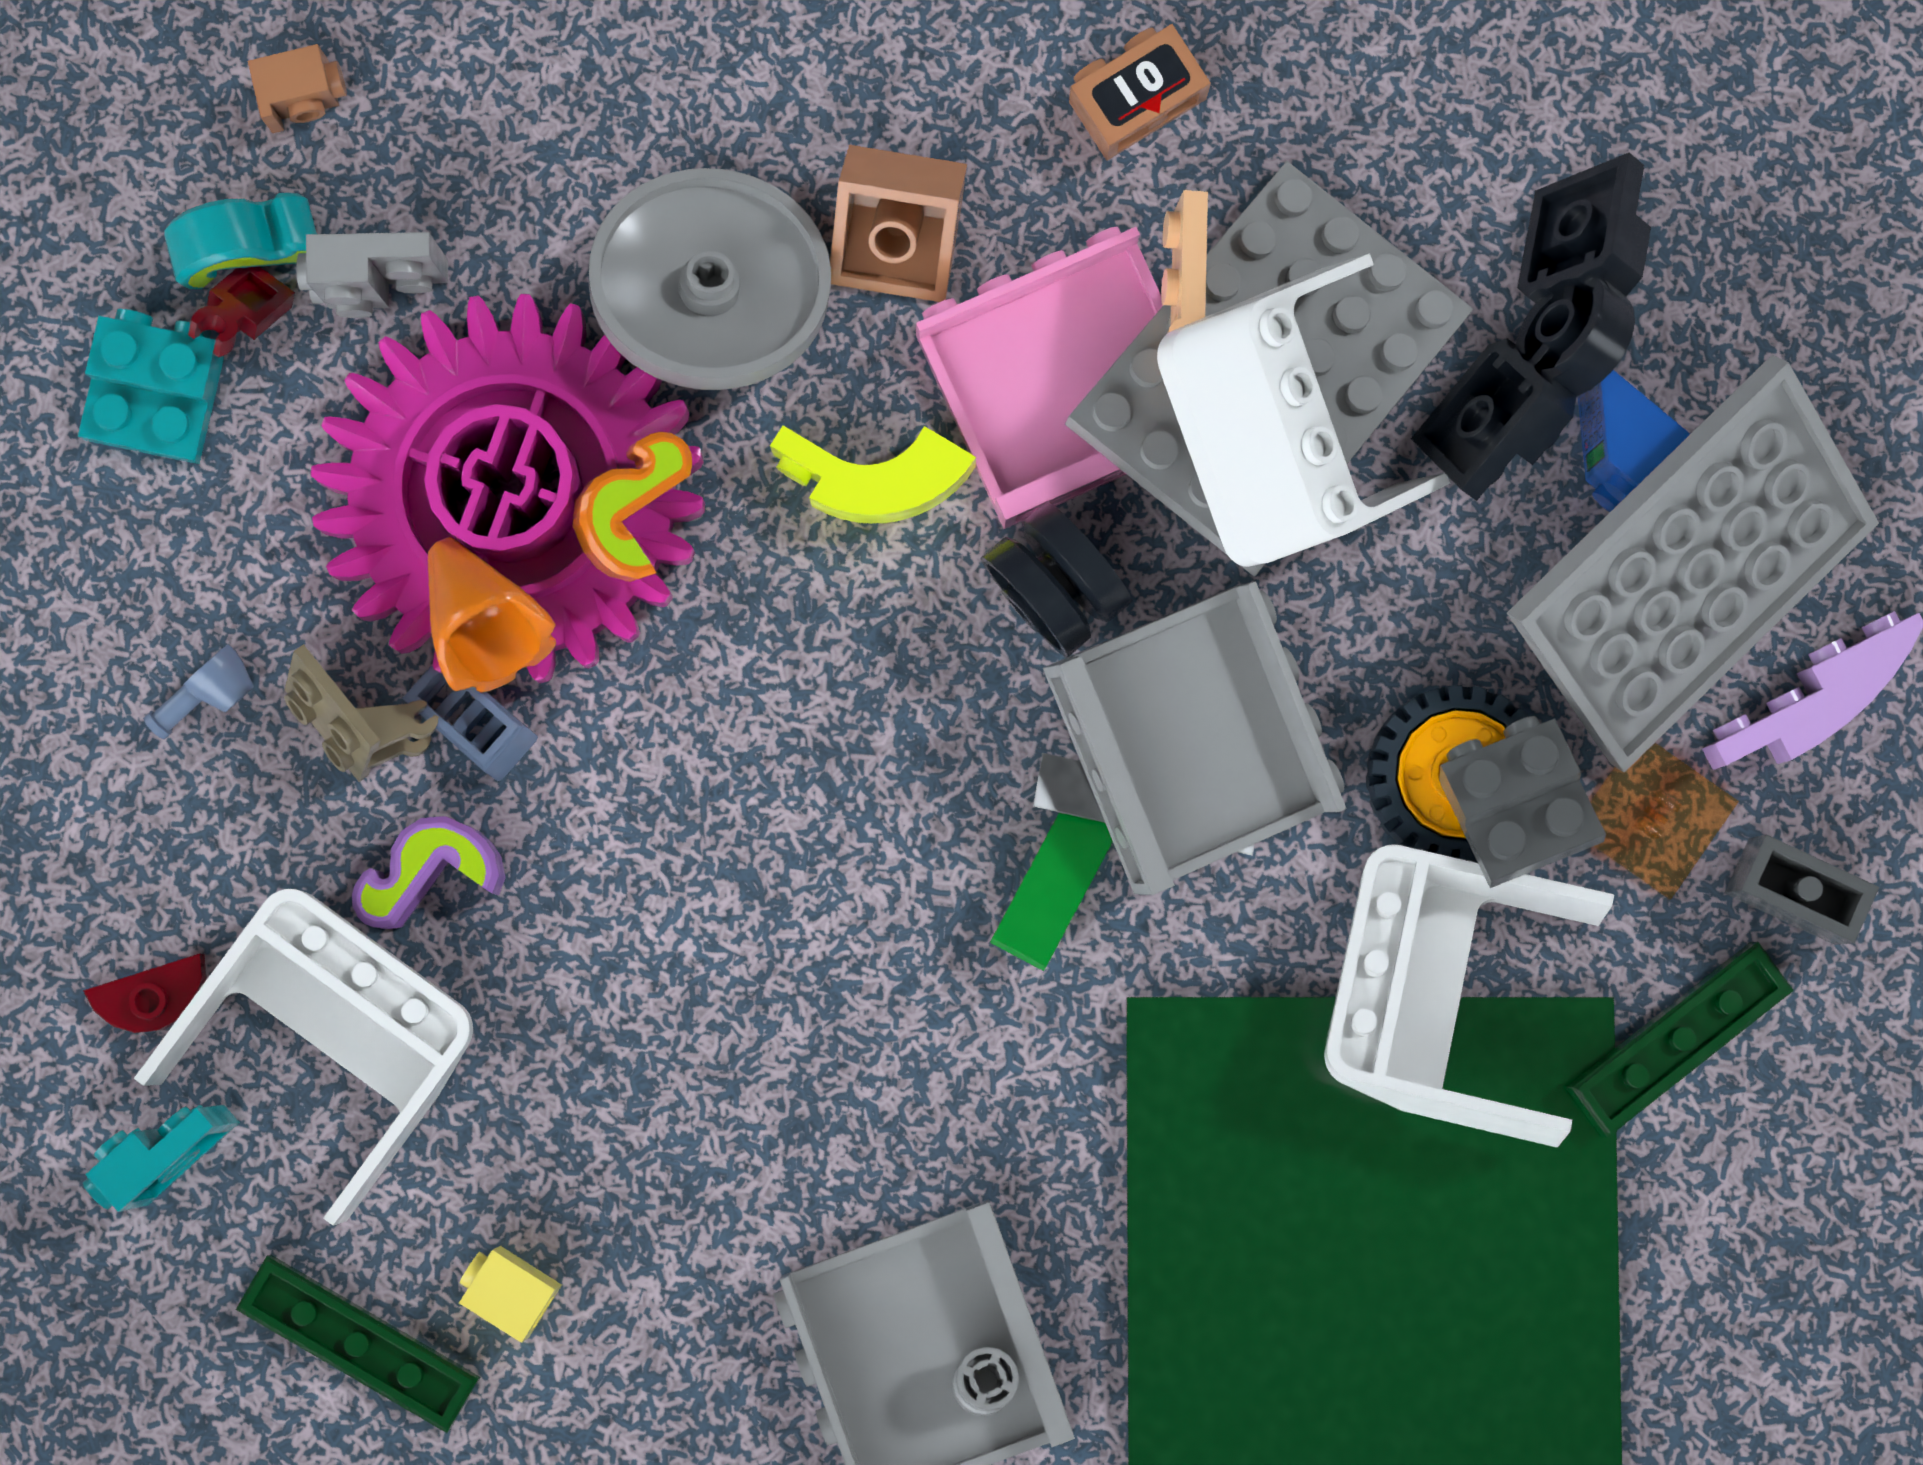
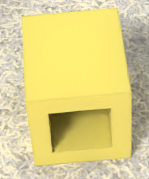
M502 1246L493 1249L489 1256L479 1252L472 1260L459 1282L467 1288L459 1304L522 1343L530 1337L562 1284Z

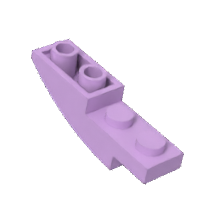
M1893 611L1861 627L1867 637L1866 639L1847 648L1842 638L1808 654L1813 665L1797 673L1808 695L1804 696L1800 687H1797L1766 703L1771 714L1753 723H1750L1747 715L1743 714L1715 728L1713 732L1718 741L1702 748L1712 769L1726 766L1766 745L1770 749L1776 763H1784L1800 756L1836 733L1869 705L1894 677L1911 652L1923 628V619L1920 613L1900 621L1896 612Z

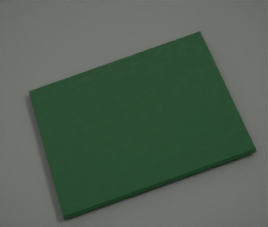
M1126 997L1128 1465H1622L1617 1131L1609 1137H1601L1565 1088L1615 1049L1614 997H1460L1442 1089L1571 1119L1570 1133L1558 1147L1401 1111L1337 1081L1328 1071L1324 1058L1336 997Z

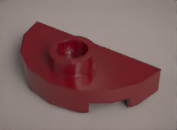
M199 953L83 990L93 1011L113 1027L133 1033L165 1030L174 1025L205 983L207 978L205 954Z

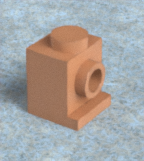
M318 44L248 61L260 117L272 133L284 131L282 119L290 118V121L295 123L320 119L326 114L325 109L339 106L338 98L347 96L344 77L338 61L329 62Z

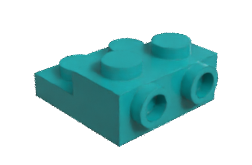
M117 309L115 319L98 316L85 374L91 378L78 437L85 441L200 464L225 355L217 357L213 354L215 339H210L212 330H205L193 339L188 335L191 322L176 321L174 330L171 331L152 327L153 317L129 309Z
M198 1105L191 1111L187 1106L181 1108L157 1129L141 1131L137 1128L128 1135L124 1130H121L109 1138L94 1153L99 1162L85 1174L87 1179L83 1182V1186L89 1195L107 1210L112 1206L117 1212L148 1206L240 1122L225 1105L208 1107Z

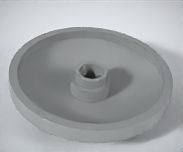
M700 168L672 172L652 179L632 190L610 210L601 223L591 248L589 259L590 300L595 317L605 336L620 354L642 371L655 378L682 387L701 390L733 389L763 381L779 373L797 360L811 345L823 324L828 308L831 266L829 254L819 229L805 210L789 195L761 179L744 173L724 169Z

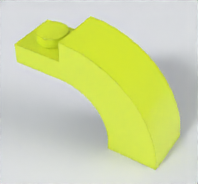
M782 425L770 445L773 456L780 459L776 466L780 472L804 486H807L811 479L818 482L809 497L812 507L836 518L858 523H889L920 515L939 505L956 492L976 467V457L925 426L913 444L902 454L889 461L873 465H859L843 461Z

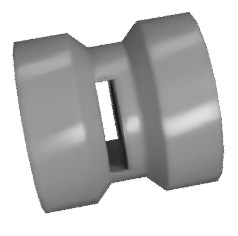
M984 1347L972 1351L961 1361L954 1372L952 1389L955 1399L963 1409L971 1414L986 1416L998 1412L1012 1400L1018 1389L1019 1374L1017 1366L1011 1357L1000 1349Z

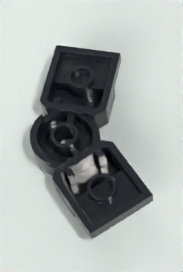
M1630 152L1535 190L1517 288L1536 304L1522 323L1516 343L1514 344L1506 338L1489 344L1411 438L1463 492L1476 501L1490 485L1501 477L1505 467L1516 454L1533 465L1544 451L1557 441L1561 431L1573 418L1577 396L1591 390L1603 381L1620 362L1630 344L1634 331L1635 314L1631 302L1626 297L1643 277L1651 226L1636 215L1644 164Z

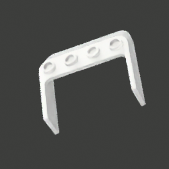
M1370 253L1321 268L1167 333L1159 344L1157 361L1165 387L1223 547L1231 560L1238 565L1250 567L1269 563L1346 535L1450 484L1448 476L1445 473L1396 483L1363 500L1359 499L1294 316L1296 300L1306 293L1373 266Z
M1387 845L1377 849L1368 858L1360 881L1324 1052L1328 1071L1340 1083L1401 1111L1558 1147L1570 1133L1571 1119L1442 1089L1478 909L1482 905L1496 902L1599 926L1612 907L1614 894L1527 874L1490 888L1478 863L1401 845Z
M284 889L269 896L134 1079L143 1086L161 1085L225 998L234 993H242L388 1099L398 1108L400 1114L323 1219L334 1226L346 1222L437 1099L472 1039L473 1023L470 1014L460 1003L314 896L300 890Z

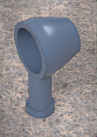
M227 644L200 667L155 712L150 711L143 719L156 736L166 739L172 733L171 729L202 701L226 713L250 692L254 686L242 659Z

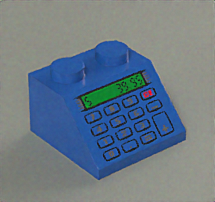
M1614 370L1598 385L1578 397L1585 480L1595 488L1592 493L1593 498L1604 509L1611 512L1690 433Z

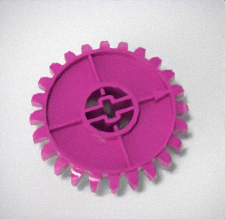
M530 294L519 295L513 312L511 331L499 330L497 321L480 296L469 297L467 308L469 337L459 340L455 338L447 325L434 312L428 310L421 313L422 331L429 354L418 359L406 347L385 336L378 342L379 349L385 363L396 378L388 388L356 373H349L344 380L356 400L370 412L365 422L330 416L324 417L321 424L324 431L343 448L353 452L351 463H324L311 466V476L317 482L335 493L348 496V505L332 508L312 517L313 526L328 536L341 539L354 538L356 547L331 560L326 565V568L332 577L341 581H360L370 577L376 584L359 598L354 604L352 611L360 619L371 622L386 618L399 610L404 615L390 637L389 646L401 654L410 653L421 647L432 636L428 551L435 542L452 537L533 597L549 613L556 624L551 633L556 639L554 649L537 665L527 666L534 680L538 683H544L552 679L556 667L555 651L568 648L572 656L585 668L594 667L599 662V647L595 634L607 628L616 637L631 643L640 635L637 621L629 609L635 601L639 599L653 606L666 607L673 599V595L663 580L656 574L629 582L609 577L597 569L584 554L572 526L575 500L589 481L611 469H635V462L628 459L625 454L629 446L656 432H667L674 435L678 433L689 419L690 413L684 400H675L651 409L648 402L657 393L662 380L653 377L638 367L624 376L620 369L626 358L616 350L605 335L592 351L585 348L587 336L586 320L578 305L570 303L566 307L557 323L553 336L543 334V322L540 312ZM489 444L487 452L481 450ZM689 446L692 454L690 476L699 470L704 462L701 449L697 446ZM552 451L556 454L560 471L557 493L551 492L542 479ZM514 472L523 483L524 488L519 496L504 491L500 501L490 490V486L495 479L509 483ZM458 481L462 482V486L471 494L461 522L455 501ZM675 485L622 521L656 572L660 563L679 566L688 565L693 561L694 549L683 538L672 533L673 523L689 522L701 517L705 512V501L700 495L676 490ZM526 521L535 524L526 532L522 533ZM434 652L433 669L442 674L436 652Z

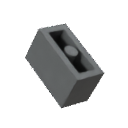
M1766 834L1748 839L1724 893L1827 942L1840 945L1855 943L1880 887Z

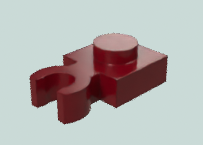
M260 266L236 268L209 291L207 306L198 309L193 314L188 335L195 339L205 330L217 331L220 334L215 340L213 354L217 357L227 355L233 349L236 335L240 330L255 340L290 310L293 305L295 292Z

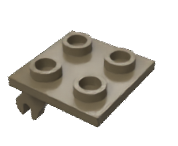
M304 644L293 652L284 689L288 693L284 696L285 702L300 723L307 725L311 722L325 739L322 742L324 752L338 770L345 772L349 769L358 782H360L369 775L373 767L402 754L416 757L428 749L431 742V734L435 731L438 724V716L434 715L421 724L418 719H414L415 716L426 709V701L416 700L409 704L355 708ZM410 736L419 740L412 742L407 737Z

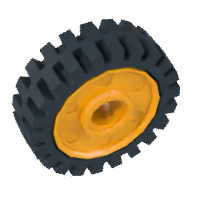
M1452 685L1419 694L1400 706L1387 719L1375 737L1369 752L1366 787L1369 790L1371 799L1369 802L1373 813L1380 820V826L1387 835H1390L1397 842V845L1478 863L1440 784V766L1449 762L1446 757L1447 753L1464 742L1478 739L1482 746L1486 747L1505 739L1503 731L1509 725L1529 717L1521 707H1514L1509 703L1510 699L1499 693H1490L1485 688Z

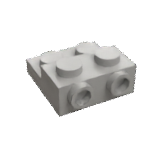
M430 232L306 234V253H299L297 256L296 271L299 289L309 290L310 299L313 304L325 303L329 309H336V315L340 317L366 318L372 316V308H389V284H396V290L399 292L418 294L431 292L432 284L448 283V259Z

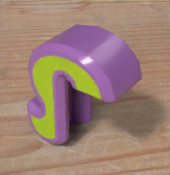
M446 816L420 818L402 830L391 848L390 875L388 878L385 877L384 872L371 868L361 874L352 892V906L357 917L368 926L381 929L402 928L448 863L490 893L499 895L506 878L502 857L494 844L480 831Z

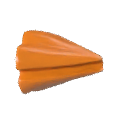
M447 537L433 544L428 551L431 633L441 672L450 688L454 691L475 687L481 693L491 691L511 682L516 678V673L520 669L537 665L551 653L556 646V639L551 635L556 624L549 613L533 597L476 556L456 539Z

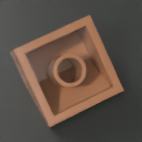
M849 145L838 182L830 257L831 284L936 302L946 300L961 214L967 164Z

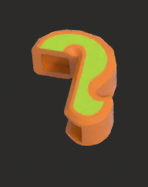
M652 433L629 446L625 454L628 459L635 462L636 468L611 469L589 481L575 500L572 526L581 548L593 565L609 577L631 582L656 573L653 565L622 521L690 476L692 468L690 448L683 439L672 433Z

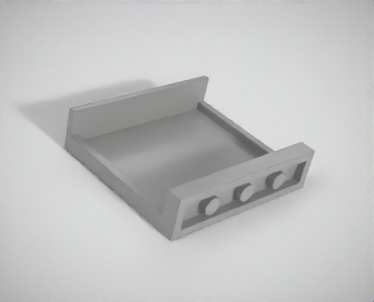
M1256 581L1231 587L1043 667L1134 894L1155 895L1175 886L1173 880L1324 812H1340L1347 809L1341 793L1344 792V782L1341 773L1335 763L1326 758L1318 738L1322 735L1319 718L1311 705L1304 703L1296 683L1299 679V669L1295 658L1286 647H1282L1274 628V624L1277 621L1274 605L1269 596L1263 590H1259Z
M989 1199L784 1274L780 1278L783 1290L774 1293L780 1317L785 1328L796 1325L804 1347L794 1352L801 1376L806 1387L817 1384L825 1406L815 1410L822 1435L827 1446L838 1443L845 1465H991L1048 1443L1051 1444V1447L1075 1439ZM984 1347L997 1348L1008 1354L1016 1364L1019 1374L1018 1389L1012 1400L998 1412L986 1416L971 1414L963 1409L954 1397L952 1389L954 1372L961 1361L972 1351Z

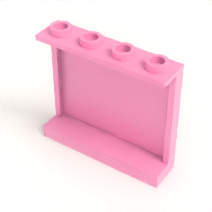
M1118 227L1103 230L1086 241L1088 246L1086 249L1066 257L1063 250L1048 254L1031 265L1033 272L1013 281L1008 274L991 279L977 288L978 296L958 305L954 298L941 301L927 308L922 313L924 320L916 323L918 342L968 452L976 457V469L1003 529L1024 521L1046 501L1057 506L1127 475L1068 428L1065 423L1068 416L1163 306L1159 289L1137 244L1140 236L1137 227L1122 233Z

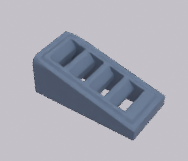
M432 664L402 699L408 704L416 700L426 701V709L419 714L426 720L437 715L438 724L436 729L489 776L497 781L503 780L534 745L538 736L488 692H478L475 687L459 691L453 690L438 708L434 710L428 704L447 682L443 674L433 669ZM471 694L475 700L457 721L451 725L447 720ZM490 711L494 715L472 741L467 739L468 733Z

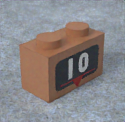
M1173 24L1159 32H1156L1153 27L1140 32L1125 44V53L1107 64L1104 59L1093 61L1081 69L1073 78L1076 83L1070 88L1069 103L1106 161L1207 99L1211 82Z

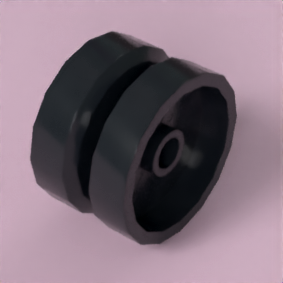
M1046 501L1021 522L1023 535L1038 558L1017 540L1004 537L980 559L993 580L1000 587L1006 600L1019 616L1057 652L1067 658L1091 638L1090 625L1075 601L1095 619L1109 622L1132 603L1133 600L1120 577L1090 540L1056 506Z

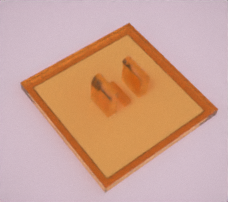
M1654 743L1625 772L1614 766L1591 799L1590 803L1606 833L1604 842L1593 847L1671 900L1739 801L1664 748Z

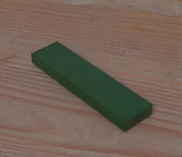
M1758 941L1749 942L1565 1088L1601 1137H1609L1794 990Z
M271 1254L266 1256L235 1309L445 1433L451 1430L481 1378Z

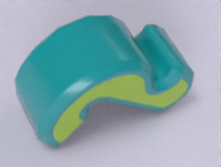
M278 193L273 199L264 202H253L247 199H224L208 202L181 213L169 223L164 231L175 280L188 289L204 288L217 277L218 270L296 264L298 254L306 253V234H317L308 199L298 193Z

